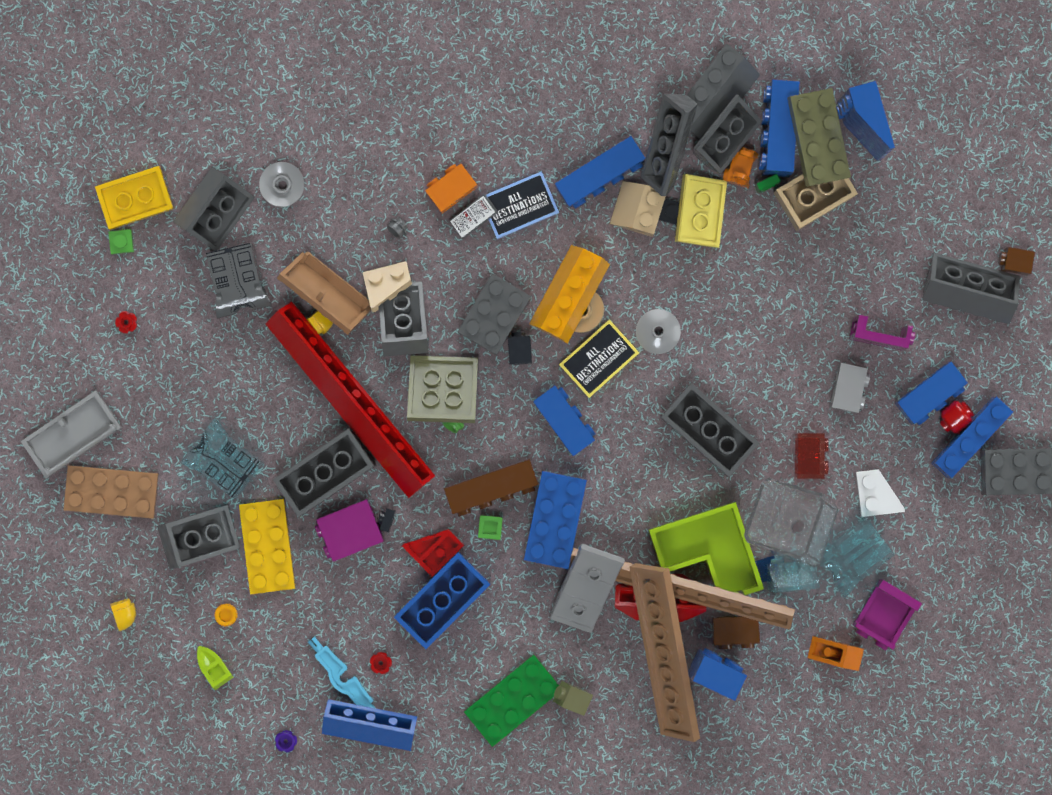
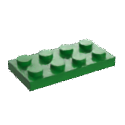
M533 654L468 707L464 713L493 747L551 700L559 684Z

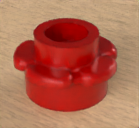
M123 311L115 319V325L122 333L133 332L137 327V317L133 313Z
M378 652L377 655H373L370 658L371 670L374 673L386 674L389 671V667L392 666L391 658L385 652Z

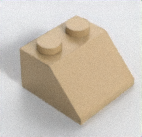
M623 181L610 224L653 237L666 196H661L651 186Z

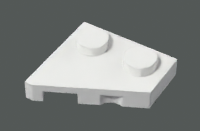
M879 469L855 472L861 517L905 512V508Z

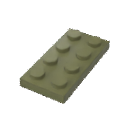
M829 88L787 97L806 187L851 178L833 89Z

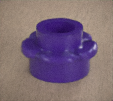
M284 730L276 735L275 746L281 752H291L297 744V738L291 731Z

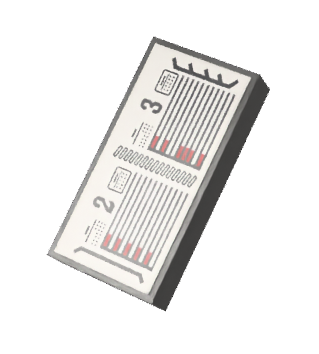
M483 194L449 222L460 238L465 239L499 212L487 195Z

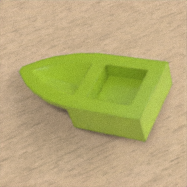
M198 647V665L212 688L217 690L231 680L233 675L214 651L206 647Z

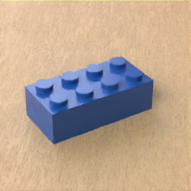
M772 79L769 86L766 85V89H764L763 103H767V108L762 112L761 125H765V131H763L760 137V147L764 148V153L759 157L758 169L762 170V176H774L777 174L778 177H790L794 172L796 138L787 97L799 95L800 81Z
M542 471L524 560L569 569L587 480Z
M458 552L394 618L427 649L491 583Z
M704 648L703 651L698 649L688 670L691 680L736 701L747 677L742 672L744 668L726 657L722 661L723 658L707 648Z

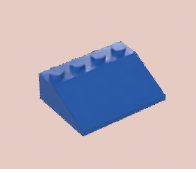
M873 81L849 88L837 102L838 117L842 119L846 128L877 161L882 160L895 146L877 83Z

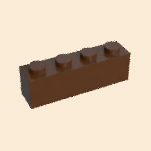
M530 459L444 488L452 514L457 513L458 517L471 513L470 508L479 505L481 510L492 506L493 500L500 498L501 502L513 499V493L522 491L524 495L536 491L534 486H537L538 482Z

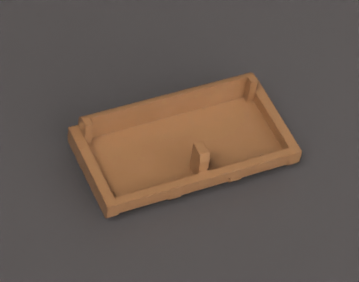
M302 252L277 277L280 282H283L347 335L371 311L369 299L310 252Z

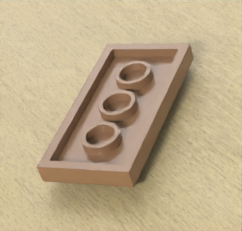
M68 465L63 510L154 519L159 474Z

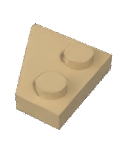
M406 261L363 272L372 313L379 310L378 306L387 299L391 301L400 291H404L412 285Z

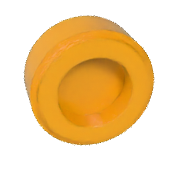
M222 604L215 610V620L221 626H230L236 622L238 612L233 605Z

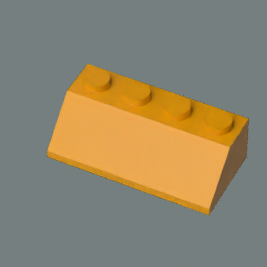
M571 245L529 325L568 344L610 264L604 258L584 248Z

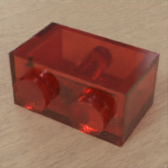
M825 433L795 434V479H825V474H828L829 470L828 461H825V452H828L829 441L828 438H825Z

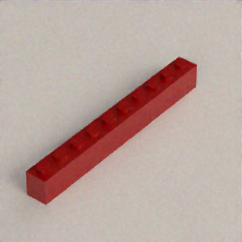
M293 302L279 309L265 323L408 498L435 477L430 468Z

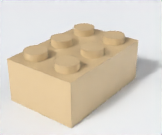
M803 174L774 192L796 231L858 194L849 178L806 187Z

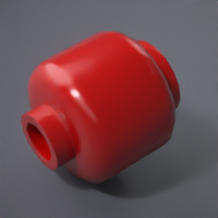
M955 400L941 410L942 420L939 422L946 432L951 430L953 433L959 434L972 423L974 413L966 402Z

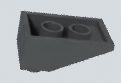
M422 281L412 282L411 286L404 291H400L391 301L387 299L379 305L383 357L428 353Z
M228 505L157 526L170 569L179 568L240 548Z

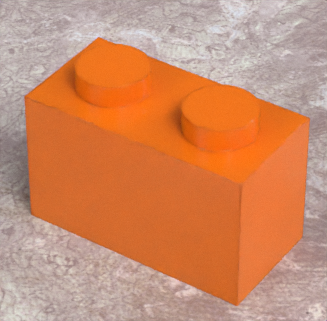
M453 164L444 171L446 175L440 180L436 177L426 185L428 187L425 190L426 194L441 214L445 213L478 187L462 164L458 166Z

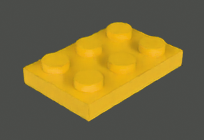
M160 166L95 186L109 230L174 209Z

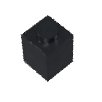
M526 332L512 333V337H508L509 365L532 364L530 336H526Z

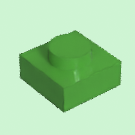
M131 229L108 232L112 255L134 252Z
M480 515L478 538L501 540L503 517Z

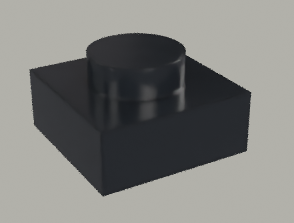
M665 198L659 221L677 226L680 202Z
M386 508L385 512L381 511L377 523L381 525L380 530L390 532L396 510Z

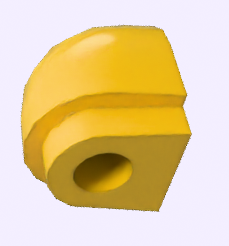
M318 310L307 318V321L319 335L321 333L325 334L333 325V322L324 317Z
M124 599L110 604L119 632L130 627L136 618L134 603H131L130 599Z

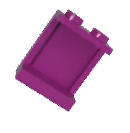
M858 315L853 318L849 340L900 351L908 349L909 345L914 343L915 332H912L913 326L903 327L900 337L866 330L868 316Z
M368 499L316 520L318 523L315 525L316 532L319 538H324L326 543L323 546L327 559L332 558L333 562L385 541Z
M880 579L853 623V626L857 628L855 632L865 639L868 636L876 639L875 645L885 651L888 647L894 650L896 647L895 643L913 613L919 610L922 603Z

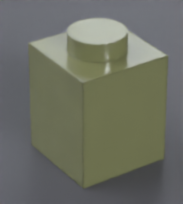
M561 681L555 690L553 702L584 716L593 695L582 688Z

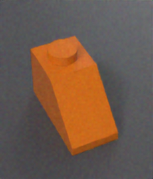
M812 636L807 658L859 671L864 649Z

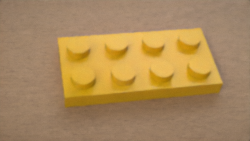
M279 499L240 504L239 510L250 595L296 589L285 500Z

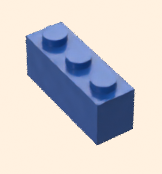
M951 361L899 399L895 405L911 425L915 423L920 425L929 418L928 413L935 409L937 412L947 405L945 400L950 396L955 398L965 391L963 386L968 382Z
M553 386L535 399L533 403L571 455L574 456L595 441L593 436L596 433L588 423L584 426L579 419L582 417V414L575 405L571 407L566 400L569 396L562 387L557 389L556 386Z

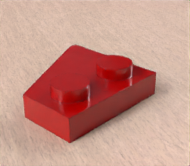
M449 529L402 545L431 577H434L465 546Z

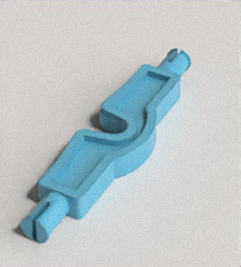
M315 636L312 638L313 642L311 640L307 642L315 650L316 659L328 671L330 682L335 689L343 694H347L356 705L375 708L372 704L374 700L366 692L357 677L354 676L347 682L340 680V676L347 670V665L328 646L323 647Z

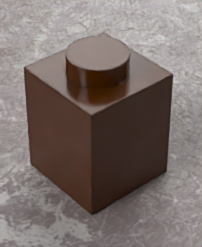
M1007 247L1004 249V252H1000L998 265H1002L1001 271L1028 276L1032 274L1035 252Z

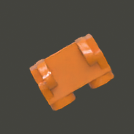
M742 147L732 159L730 168L725 169L723 180L749 189V175L753 162L758 159L759 154L756 151Z

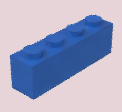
M632 136L556 182L554 186L567 207L571 208L573 206L577 209L586 203L585 198L593 195L596 197L605 191L604 186L609 183L615 185L624 179L623 175L628 171L635 173L640 170L646 158Z
M992 397L973 417L972 423L961 433L957 434L931 464L946 478H953L1007 420L1013 411L998 397Z
M328 699L323 717L322 734L411 751L417 716Z

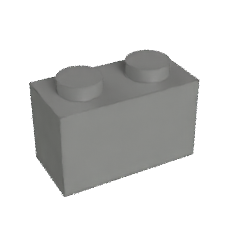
M844 363L838 364L830 408L852 413H859V409L863 410L866 398L862 396L863 389L868 387L870 374H867L868 368Z

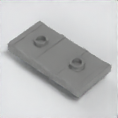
M95 390L23 439L21 443L44 477L48 479L122 427L98 391Z
M581 544L554 602L550 619L592 633L621 567H623L625 558L586 544Z

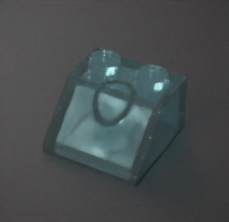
M806 555L794 556L793 561L784 562V558L770 559L771 563L765 564L767 590L770 592L779 593L820 588L814 561L807 559Z

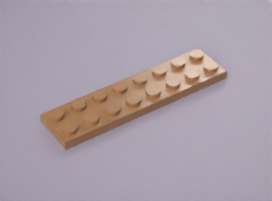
M635 563L629 567L660 734L695 742L700 739L670 569Z

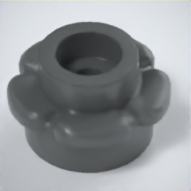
M392 218L387 226L389 232L397 239L407 235L406 229L408 227L406 223L400 218L397 220Z

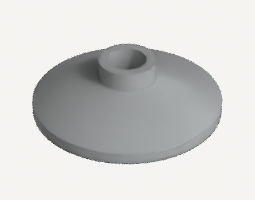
M273 163L261 174L259 181L260 192L264 199L274 206H290L297 202L303 194V175L297 167L290 163ZM281 181L287 183L285 189H279L278 185Z
M662 309L646 312L639 319L636 326V337L639 344L646 351L654 354H663L672 350L677 345L681 335L680 324L676 317ZM656 327L663 329L662 335L655 334L654 330Z

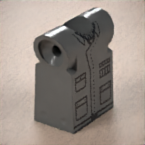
M252 243L206 253L216 294L217 319L235 315L241 306L250 307L254 310L272 306L262 286Z

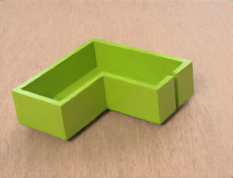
M736 502L648 529L660 567L669 568L670 571L705 560L713 586L734 593H739L737 591L741 590L743 595L764 589Z

